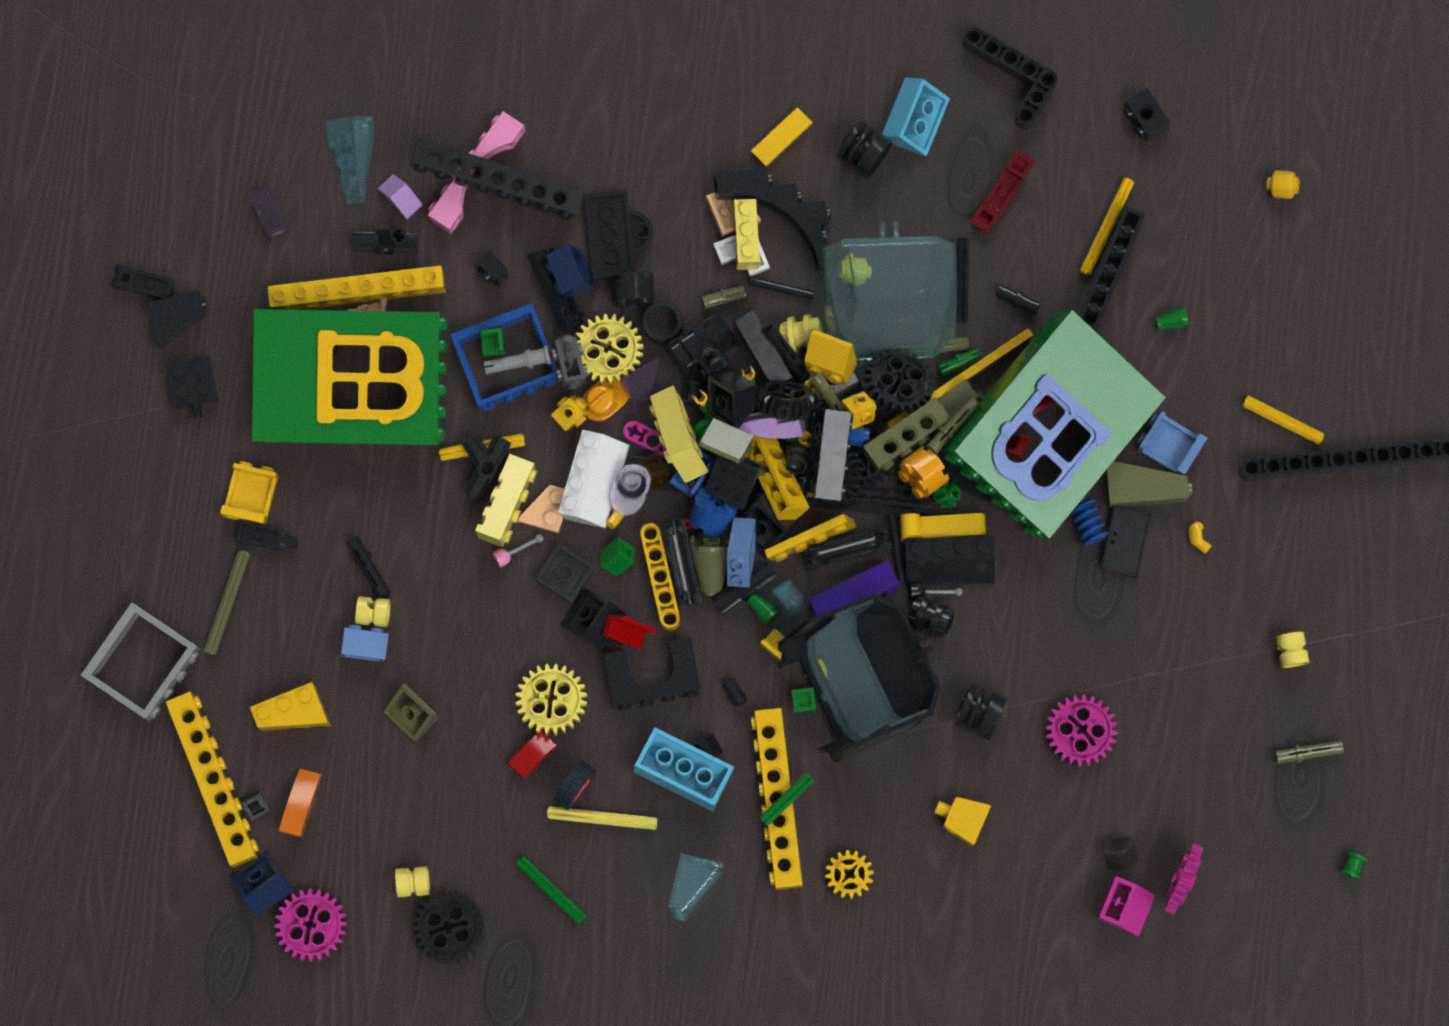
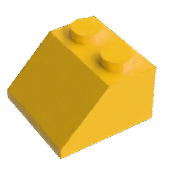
M812 330L804 360L807 371L817 377L818 373L822 372L824 378H827L831 383H840L847 386L858 364L853 344L820 331Z

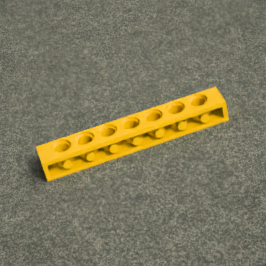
M442 266L268 286L270 308L276 310H306L380 301L382 298L389 300L446 293Z
M188 692L166 701L229 865L234 868L257 858L258 845L254 838L250 839L248 831L251 830L247 818L243 819L240 811L243 810L238 797L234 798L231 790H234L235 787L231 778H226L224 770L227 769L222 756L218 758L215 749L219 747L215 737H210L207 729L211 727L207 717H202L200 708L203 707L198 695L194 696L193 693ZM189 712H194V720L191 723H186L184 720L185 715ZM201 732L203 734L202 741L193 743V735ZM210 753L211 760L206 764H202L200 761L202 754ZM213 773H218V782L209 784V776ZM222 793L226 794L227 801L222 805H218L216 802L217 796ZM228 814H234L235 822L232 825H226L224 822ZM241 834L243 836L242 844L234 846L232 842L234 836Z
M781 708L755 711V717H751L752 730H757L758 739H753L755 752L760 753V761H756L757 774H762L763 783H759L760 797L765 796L766 804L761 805L762 814L772 805L770 802L771 795L777 793L782 796L791 787ZM768 727L775 731V735L769 739L762 735V731ZM770 749L775 750L778 755L772 761L765 758V752ZM772 771L780 775L779 781L775 783L767 779V775ZM792 803L780 814L786 821L782 827H776L773 822L768 827H764L765 841L770 840L771 849L767 850L768 863H773V871L769 872L770 883L775 885L776 890L802 887ZM778 838H785L788 841V846L785 849L776 847L775 841ZM781 860L790 862L791 867L788 871L779 870L778 863Z

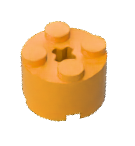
M921 446L900 462L901 470L898 471L900 479L903 482L908 481L913 494L918 499L928 497L949 481L948 474L944 476L942 472L945 467L941 460L932 450L928 449L925 451V446Z

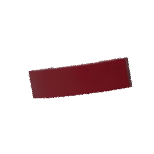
M1016 150L1005 167L1004 172L983 204L980 205L970 223L988 234L1017 193L1035 161Z

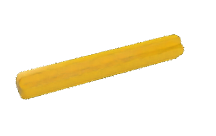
M1247 396L1243 402L1244 408L1316 444H1320L1324 438V433L1251 396Z
M523 434L502 437L511 442L509 449L525 445ZM492 439L483 441L486 448L488 447ZM462 445L439 449V457L442 461L469 456Z

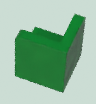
M502 328L480 330L483 357L505 355Z
M618 537L601 550L600 567L612 575L618 576L634 564L635 548Z
M813 687L791 690L794 713L816 712Z

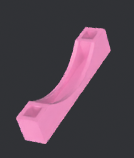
M503 111L500 116L496 115L490 124L492 127L488 133L484 132L478 140L479 145L475 151L472 149L469 153L489 160L503 151L513 149L525 133V126ZM471 169L470 175L473 177L478 169ZM455 180L450 185H445L440 194L442 195L438 202L434 201L428 209L430 221L449 234L453 233L464 217L463 203L467 187L455 184Z

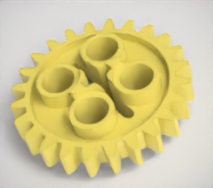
M604 314L603 320L596 316L595 323L588 319V328L581 325L583 334L576 333V337L580 339V341L577 340V343H581L583 349V356H581L582 364H586L588 376L592 374L593 382L600 378V382L603 384L605 379H608L609 384L612 385L613 379L616 378L621 383L620 376L623 375L626 379H629L628 371L636 372L633 365H641L637 358H643V353L638 351L644 349L643 344L638 343L642 340V337L635 336L638 332L637 328L630 329L632 326L631 321L626 325L624 324V317L617 321L616 314H613L611 319H608L607 314ZM600 331H607L609 333L606 339H599L597 337ZM594 340L600 345L592 344L591 341ZM620 340H626L629 344L626 348L621 349L617 346V343ZM609 345L612 346L613 351L609 350L607 353H605L603 347L608 348ZM591 350H597L600 354L597 358L592 359L588 357V353ZM616 353H619V354H622V355L624 354V355H626V357H625V358H622V357H620V356H619L618 354H616ZM611 359L619 361V365L615 368L609 367L607 363Z
M546 664L543 671L537 666L538 673L535 674L530 670L531 678L523 676L525 685L518 684V688L522 691L515 694L517 698L521 699L515 702L517 707H522L518 710V715L525 714L522 722L530 721L529 729L537 726V733L542 729H545L546 736H548L550 730H553L555 736H557L558 729L566 733L565 727L567 725L573 729V721L580 723L578 714L585 715V711L581 708L587 706V702L582 700L587 697V693L581 692L585 689V685H578L581 681L580 676L573 679L574 671L572 670L567 674L566 666L561 671L558 670L557 664L554 665L553 669H550L549 665ZM552 681H556L551 718H547ZM545 683L548 685V688L544 692H539L536 690L537 685ZM562 686L570 688V691L565 695L558 692V689ZM540 704L545 707L542 713H535L533 711L536 705ZM563 707L567 712L563 716H557L555 710Z

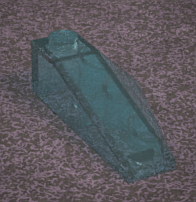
M373 115L325 120L327 143L329 149L333 148L336 158L333 162L335 167H339L341 173L340 184L346 203H364L375 138Z

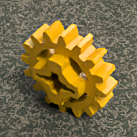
M846 850L845 856H842L840 852L837 853V860L834 858L830 859L833 866L826 867L828 871H831L830 874L825 875V878L831 879V882L827 884L828 887H835L834 894L838 893V891L842 892L841 898L849 894L850 899H853L854 893L861 897V890L868 891L869 888L866 884H872L873 882L872 879L868 878L874 874V871L868 870L872 865L871 862H864L865 855L859 858L858 851H855L854 855H850L849 850ZM854 860L855 862L851 865H845L842 861ZM856 867L853 874L855 878H849L843 882L846 875L844 871H851V869L853 870ZM861 867H863L865 873L864 881L859 877ZM835 869L840 872V880L836 882L834 876ZM854 884L857 887L855 889H844L846 885Z

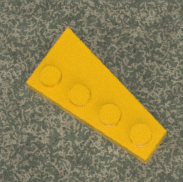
M842 514L764 551L768 559L779 562L786 559L789 554L802 552L809 546L855 529L857 526L854 519Z

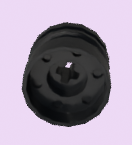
M860 121L843 140L837 154V159L843 161L847 157L845 163L847 166H850L857 160L858 163L855 171L868 179L888 154L893 141L882 133L872 139L874 128L869 127L866 130L867 123Z
M972 683L971 688L964 694L957 710L955 727L960 728L963 720H967L969 722L965 731L968 732L973 724L978 725L976 735L990 741L1007 697L994 692L990 699L986 700L984 699L986 688H983L980 695L976 696L974 694L978 685Z

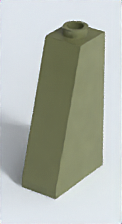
M965 379L938 401L950 418H952L969 397L974 398L980 403L985 396L973 381ZM922 420L920 422L921 427L924 429L932 427V423L929 420ZM906 432V439L912 441L914 439L913 434Z
M1113 461L1105 471L1108 508H1113V506L1127 507L1187 502L1189 495H1192V483L1188 482L1187 476L1116 461Z

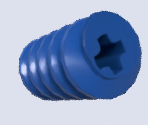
M1083 498L1071 512V515L1077 516L1074 519V523L1081 524L1077 527V531L1084 532L1080 539L1087 540L1083 544L1084 547L1102 541L1108 534V531L1101 532L1100 530L1105 526V523L1097 522L1102 518V515L1094 514L1099 507L1091 506L1096 499Z

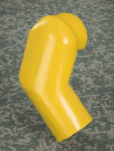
M614 500L611 509L613 513L606 521V525L611 529H615L625 515L623 504H619L616 500Z
M1196 521L1189 526V541L1193 546L1206 554L1212 545L1203 539V524Z

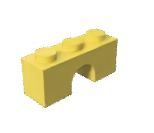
M756 199L734 200L733 217L736 231L737 270L759 269L760 255Z

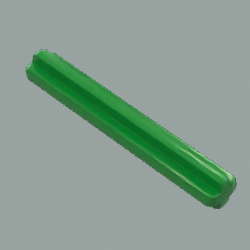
M523 856L517 861V867L577 924L584 921L586 915L526 857Z

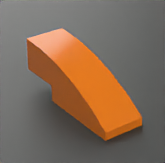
M299 769L280 824L279 831L281 833L300 838L303 837L322 774Z

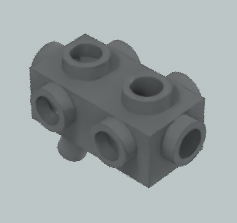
M570 335L561 336L554 341L553 348H550L552 361H557L558 369H555L556 380L562 383V387L568 386V389H577L581 387V383H584L588 376L587 366L582 364L581 356H583L582 345L577 343L576 337ZM567 372H573L574 376L568 377Z

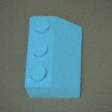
M905 77L882 134L892 140L893 144L898 147L927 156L950 98L924 79Z

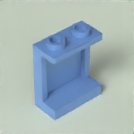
M1162 411L1159 416L1155 414L1148 425L1152 428L1148 434L1143 432L1137 444L1140 445L1138 452L1172 473L1185 475L1206 442L1207 437L1202 434L1196 435L1165 416L1166 413Z

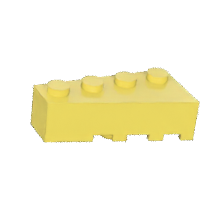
M674 385L651 395L652 405L649 407L654 418H657L654 423L658 432L662 434L659 436L663 448H666L664 455L667 462L673 463L685 483L708 473V468L701 459L703 455L695 440L696 436L689 423L690 420L682 398Z
M509 454L498 480L500 485L499 487L496 486L491 494L490 502L492 505L485 508L482 514L483 525L478 524L475 530L479 539L502 548L505 543H509L513 531L510 530L513 522H518L521 511L518 509L521 502H526L529 494L527 490L529 482L533 483L537 475L533 462Z

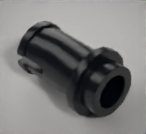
M734 677L722 684L732 699V705L735 704L736 707H739L748 701L746 698L747 694L742 692Z

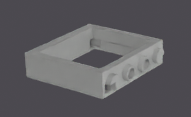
M131 602L81 676L149 722L157 714L159 715L161 704L164 700L168 701L174 692L172 688L177 682L180 683L187 674L186 668L189 664L195 663L200 649ZM138 616L187 647L144 710L96 678Z

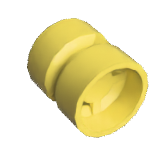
M359 596L356 605V625L369 626L370 623H373L375 627L387 628L390 618V599L377 598L376 601H373L371 597Z
M1292 632L1275 637L1277 649L1282 651L1279 655L1281 668L1297 667L1310 663L1308 651L1303 648L1306 645L1304 632Z
M427 866L415 867L413 872L409 868L395 870L398 898L411 896L412 892L417 896L430 895Z

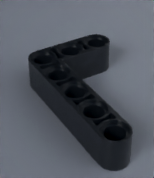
M977 27L967 28L963 36V46L966 50L1031 87L1018 108L1015 117V123L1018 128L1022 130L1030 129L1056 88L1058 80L1056 73ZM969 36H976L978 41L972 43L967 38ZM992 46L997 51L995 53H988L986 48ZM1012 57L1016 62L1008 64L1004 59ZM1031 68L1033 69L1034 73L1031 75H1027L1024 73L1023 69ZM1048 78L1052 80L1053 84L1044 85L1042 80ZM1038 96L1042 101L1040 103H1033L1031 97ZM1028 114L1031 117V119L1029 121H1023L1021 120L1020 115Z

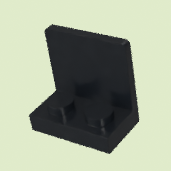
M718 455L705 488V493L741 510L745 509L757 477L764 475L767 467L749 458L736 463Z

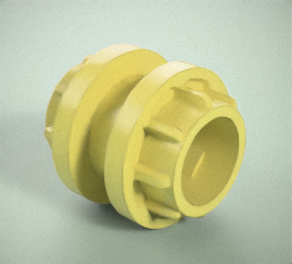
M811 314L804 315L803 321L797 322L796 318L792 316L787 318V322L780 324V333L792 349L800 353V348H808L813 329L823 333L820 319L818 317L812 318Z

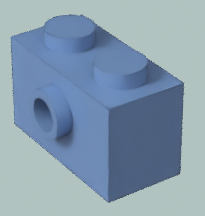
M349 625L342 632L339 656L384 662L389 634L383 633L384 630L379 628H371L370 631L362 630L361 626Z

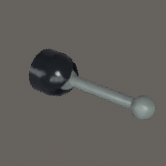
M910 584L909 599L910 601H915L916 598L924 597L925 594H955L956 596H961L963 590L961 588H956L955 590H925L919 584Z

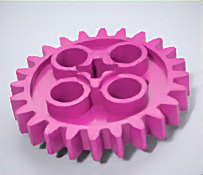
M1083 694L1081 700H1078L1077 696L1074 695L1072 702L1066 697L1064 699L1065 705L1057 703L1059 711L1051 710L1055 717L1047 718V721L1052 723V725L1045 727V730L1051 731V734H1048L1046 739L1053 740L1049 747L1056 746L1057 749L1054 755L1061 753V761L1066 757L1069 758V765L1074 760L1077 761L1078 767L1081 766L1082 761H1085L1087 767L1090 766V760L1098 764V756L1105 759L1106 754L1104 750L1111 752L1113 749L1109 744L1116 743V740L1111 737L1118 734L1117 731L1112 730L1113 727L1117 726V722L1110 721L1115 715H1107L1106 712L1110 707L1101 708L1103 701L1100 700L1097 704L1094 703V696L1089 701H1086L1085 694ZM1085 710L1088 713V719L1080 720L1077 717V711ZM1069 715L1073 717L1080 728H1086L1085 734L1094 741L1095 746L1090 744L1083 733L1077 734L1078 727L1068 719ZM1068 724L1072 729L1071 734L1064 735L1061 733L1060 726ZM1100 727L1103 730V736H1093L1092 728ZM1083 741L1086 744V750L1084 752L1077 751L1075 742Z
M1193 843L1189 852L1184 854L1180 866L1176 867L1166 896L1168 901L1164 908L1165 911L1175 914L1179 905H1183L1188 891L1191 892L1197 878L1196 873L1202 861L1200 856L1203 847Z
M311 888L308 890V895H305L303 890H300V897L291 894L293 901L290 902L285 899L284 902L287 907L278 908L283 914L275 916V918L280 920V923L275 924L274 927L281 930L275 936L283 937L279 945L287 944L284 951L287 953L293 950V958L300 954L301 961H304L306 956L309 957L310 962H313L314 956H317L321 961L323 953L330 957L329 950L331 948L338 951L335 945L336 942L343 944V941L339 938L340 935H347L342 930V927L348 926V923L341 920L347 915L339 913L343 906L338 905L335 907L337 899L334 898L329 901L330 894L328 892L322 897V890L318 889L316 895H314ZM301 906H307L309 910L308 915L300 918L297 914L298 909ZM314 906H317V911L313 919V923L316 924V928H311L308 945H305V940L309 932V928L306 927V923L311 922ZM323 911L330 913V919L326 923H321L319 920V915ZM295 928H301L303 931L302 937L298 940H294L292 937V932ZM317 933H323L325 936L324 942L320 945H316L313 941Z

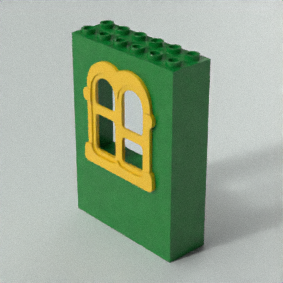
M254 309L252 442L441 445V441H445V428L442 427V419L446 417V406L442 405V397H446V384L442 383V375H446L447 368L446 362L443 361V353L447 352V340L443 339V331H447V318L443 317V313ZM335 345L369 346V372H334L333 347ZM381 346H397L405 351L407 354V365L399 373H381L379 371V349ZM334 382L358 383V407L356 409H334L332 407V385ZM370 382L399 383L406 390L407 398L405 404L396 410L369 409L367 406L368 384Z

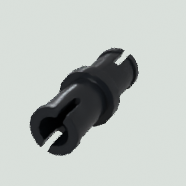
M1003 284L1000 285L996 297L1012 303L1013 307L1017 308L1019 306L1033 314L1037 313L1041 305L1040 301L1024 295V292H1017Z

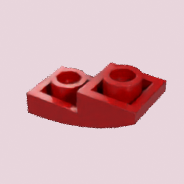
M540 731L513 757L508 766L524 780L540 767V762L555 751L557 745Z

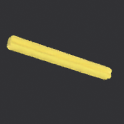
M553 806L548 807L547 817L549 819L651 830L657 828L658 821L656 817L572 808L567 810L562 807Z

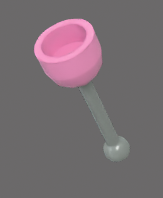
M538 534L535 536V539L511 551L498 549L492 552L493 557L499 568L510 562L511 555L536 542H543L544 537Z

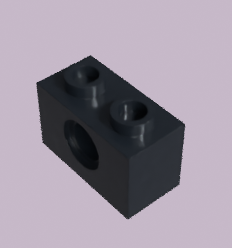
M1148 88L1125 101L1124 114L1128 120H1133L1138 136L1140 138L1144 137L1146 142L1169 129L1170 121ZM1146 112L1151 118L1144 120L1140 117V114Z

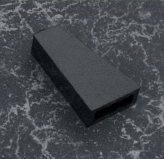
M752 307L732 318L733 329L766 382H775V380L791 382V374L774 345L763 333L764 328Z

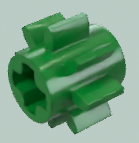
M950 481L933 493V497L937 504H941V508H951L956 506L955 501L960 499L961 491L953 481Z

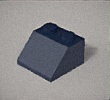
M568 244L546 255L548 259L546 266L555 277L554 286L559 294L573 297L597 290L581 250Z
M268 851L230 876L241 897L256 917L293 892L289 882Z

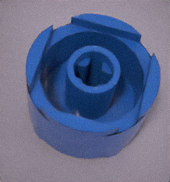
M700 488L695 496L689 521L694 529L697 530V527L702 529L703 534L707 536L722 537L727 535L728 531L731 532L733 518L736 517L738 508L705 493V488Z

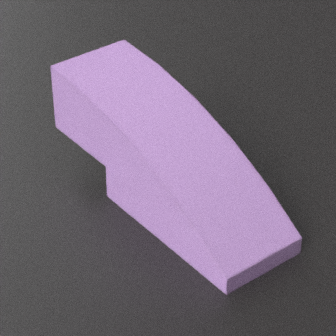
M759 412L749 414L739 429L759 437L794 438L804 436L806 426L804 419H796V421L778 420L764 416Z

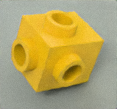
M864 391L842 400L841 411L851 412V417H853L852 430L874 421L876 404Z
M574 395L568 398L565 396L557 403L559 408L551 416L567 431L574 426L579 427L587 420L585 415L590 411L586 408L587 404L581 397Z

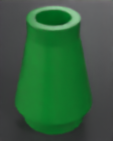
M1178 307L1162 316L1156 317L1159 330L1185 328V325H1189L1185 308L1180 309Z
M756 593L747 600V603L751 606L761 623L770 625L778 617L777 607Z

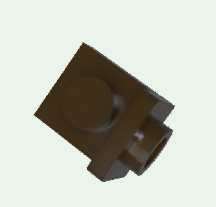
M657 451L638 461L653 491L669 484L671 476Z

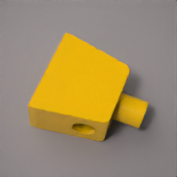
M955 797L952 806L939 801L934 813L947 818L943 826L944 829L974 847L991 806Z

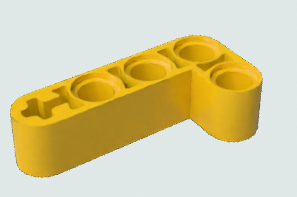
M910 513L900 515L899 518L900 538L903 543H905V538L986 536L985 514L983 513L920 517V514Z

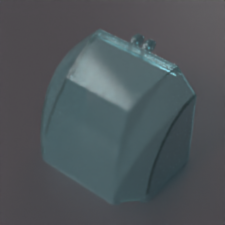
M880 222L881 238L844 239L823 248L824 333L852 343L857 360H872L875 354L879 355L881 350L887 353L890 347L894 352L900 347L901 353L909 349V355L912 356L915 352L917 353L916 358L936 357L939 351L956 336L957 261L955 243L936 236L899 237L898 222H893L892 225L894 237L885 238L886 224L885 222Z

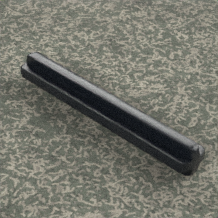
M959 238L957 240V323H967L969 239Z

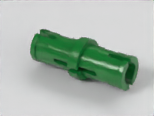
M976 347L962 355L956 354L955 358L938 364L942 377L958 370L963 371L967 366L983 359L981 352L979 353V348Z

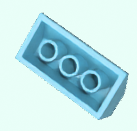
M655 727L634 765V773L712 812L734 769V766Z

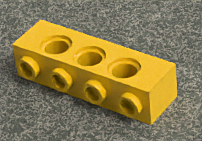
M753 436L752 452L749 459L767 467L764 475L758 477L777 519L796 520L810 507L794 474L786 470V457L777 438Z

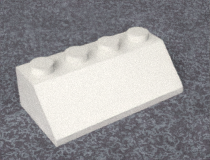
M582 430L558 511L565 520L606 529V521L610 516L630 445L604 434Z

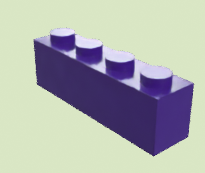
M887 560L808 599V603L816 617L873 594L889 597L897 592L896 589L899 588V582Z

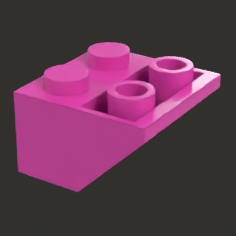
M1115 876L1097 920L1139 937L1156 895L1137 884Z

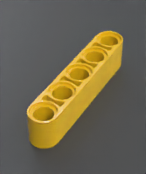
M648 523L642 527L640 532L660 623L665 630L674 631L680 625V616L659 527L653 523ZM649 530L657 533L656 537L652 540L646 539L644 536ZM652 552H660L661 558L658 561L651 560L649 556ZM659 572L665 573L667 576L663 582H657L654 577ZM667 593L671 596V601L664 604L659 601V597ZM667 615H674L676 622L668 625L664 622V618Z

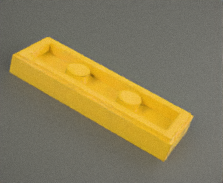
M797 107L751 150V154L767 167L812 125V121Z

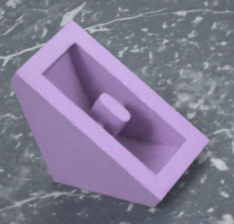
M394 174L377 188L406 219L410 218L423 206L408 185Z

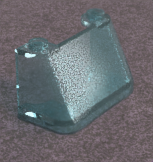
M680 854L668 908L671 909L670 914L674 915V919L687 922V918H693L724 880L726 873L725 864Z

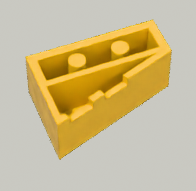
M312 682L250 707L256 725L261 731L331 726L317 689Z

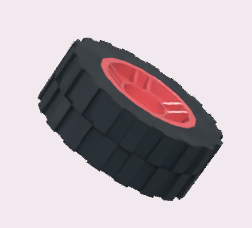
M580 760L556 791L553 800L569 810L588 787L596 770L583 760Z

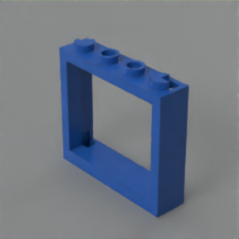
M532 303L450 334L479 410H492L497 407L496 404L503 401L510 403L515 401L517 396L521 394L531 395L538 391L537 388L542 386L551 387L558 383L555 376V369L558 368L555 361H552V364H549L551 374L482 400L461 346L480 338V330L504 329L531 319L540 345L544 348L548 343Z

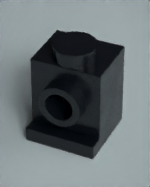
M491 251L474 264L475 270L478 273L481 270L483 271L480 274L488 283L492 281L499 287L508 279V269Z

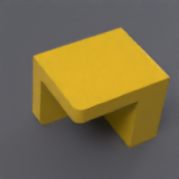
M773 629L765 640L763 639L760 642V645L778 661L782 660V652L778 651V642L785 636L778 630Z

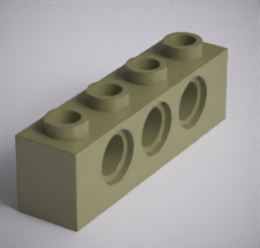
M935 397L863 446L862 451L877 472L882 469L887 471L895 465L894 461L899 457L904 459L913 452L912 448L918 444L920 447L927 444L931 440L930 436L936 432L938 433V429L941 426L944 427L951 418ZM922 420H929L932 423V427L924 429L921 427L920 422ZM910 432L913 434L914 439L912 441H905L902 438V434ZM892 444L895 446L896 451L891 454L887 453L884 450V446Z

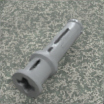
M545 345L544 348L531 351L526 349L523 354L484 361V366H486V374L489 375L524 366L534 368V365L543 363L549 365L552 364L549 347Z

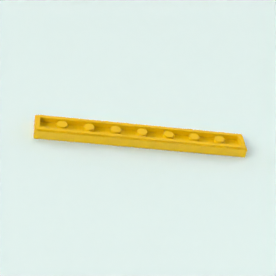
M1026 329L935 390L929 401L935 397L938 400L941 399L963 380H972L1030 341L1033 336L1030 329ZM906 411L902 412L901 415L896 416L886 424L885 430L887 431L910 414H907Z

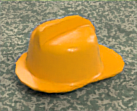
M614 378L612 385H610L608 379H605L603 384L598 381L582 398L587 404L586 408L590 411L585 416L594 421H603L624 406L630 395L629 386L626 381L621 378V383H619Z

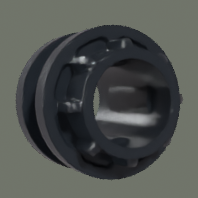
M930 595L916 598L908 614L909 623L913 626V631L920 633L923 629L928 630L927 635L931 639L945 637L950 631L955 618L954 610L950 609L948 603L942 602L937 606L935 605V598Z

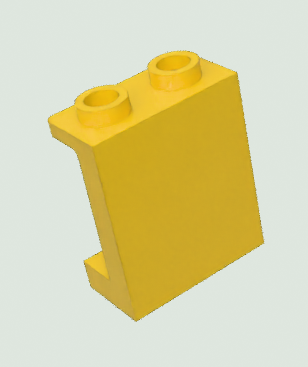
M240 461V464L233 463L234 471L229 491L220 514L224 518L266 525L279 476L270 467L261 466V469L252 467L253 464Z

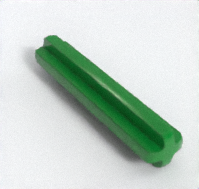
M805 773L760 816L762 822L765 825H770L813 784L814 779L808 773Z

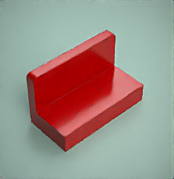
M608 614L602 636L641 650L646 633L656 634L657 629L625 616Z

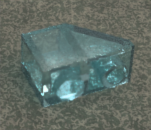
M790 579L771 591L772 597L785 616L788 614L793 616L803 609L804 596Z

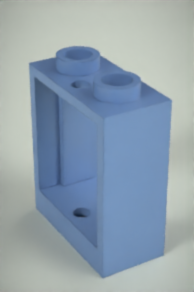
M733 518L727 551V586L750 587L756 553V519Z

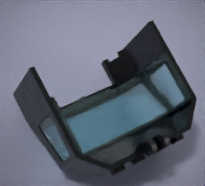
M875 594L808 619L778 642V651L782 652V660L778 661V669L800 661L835 733L836 741L817 749L821 753H829L830 759L834 762L849 758L904 733L932 716L941 688L938 678L934 674L926 656L933 652L934 648L931 645L924 647L922 650L919 644L928 638L927 633L917 636L913 632L908 616L904 613L902 607Z

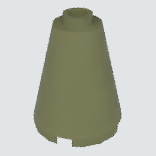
M700 533L699 538L694 539V536H691L689 545L699 589L706 596H715L722 591L727 572L729 540L724 538V536L712 537Z

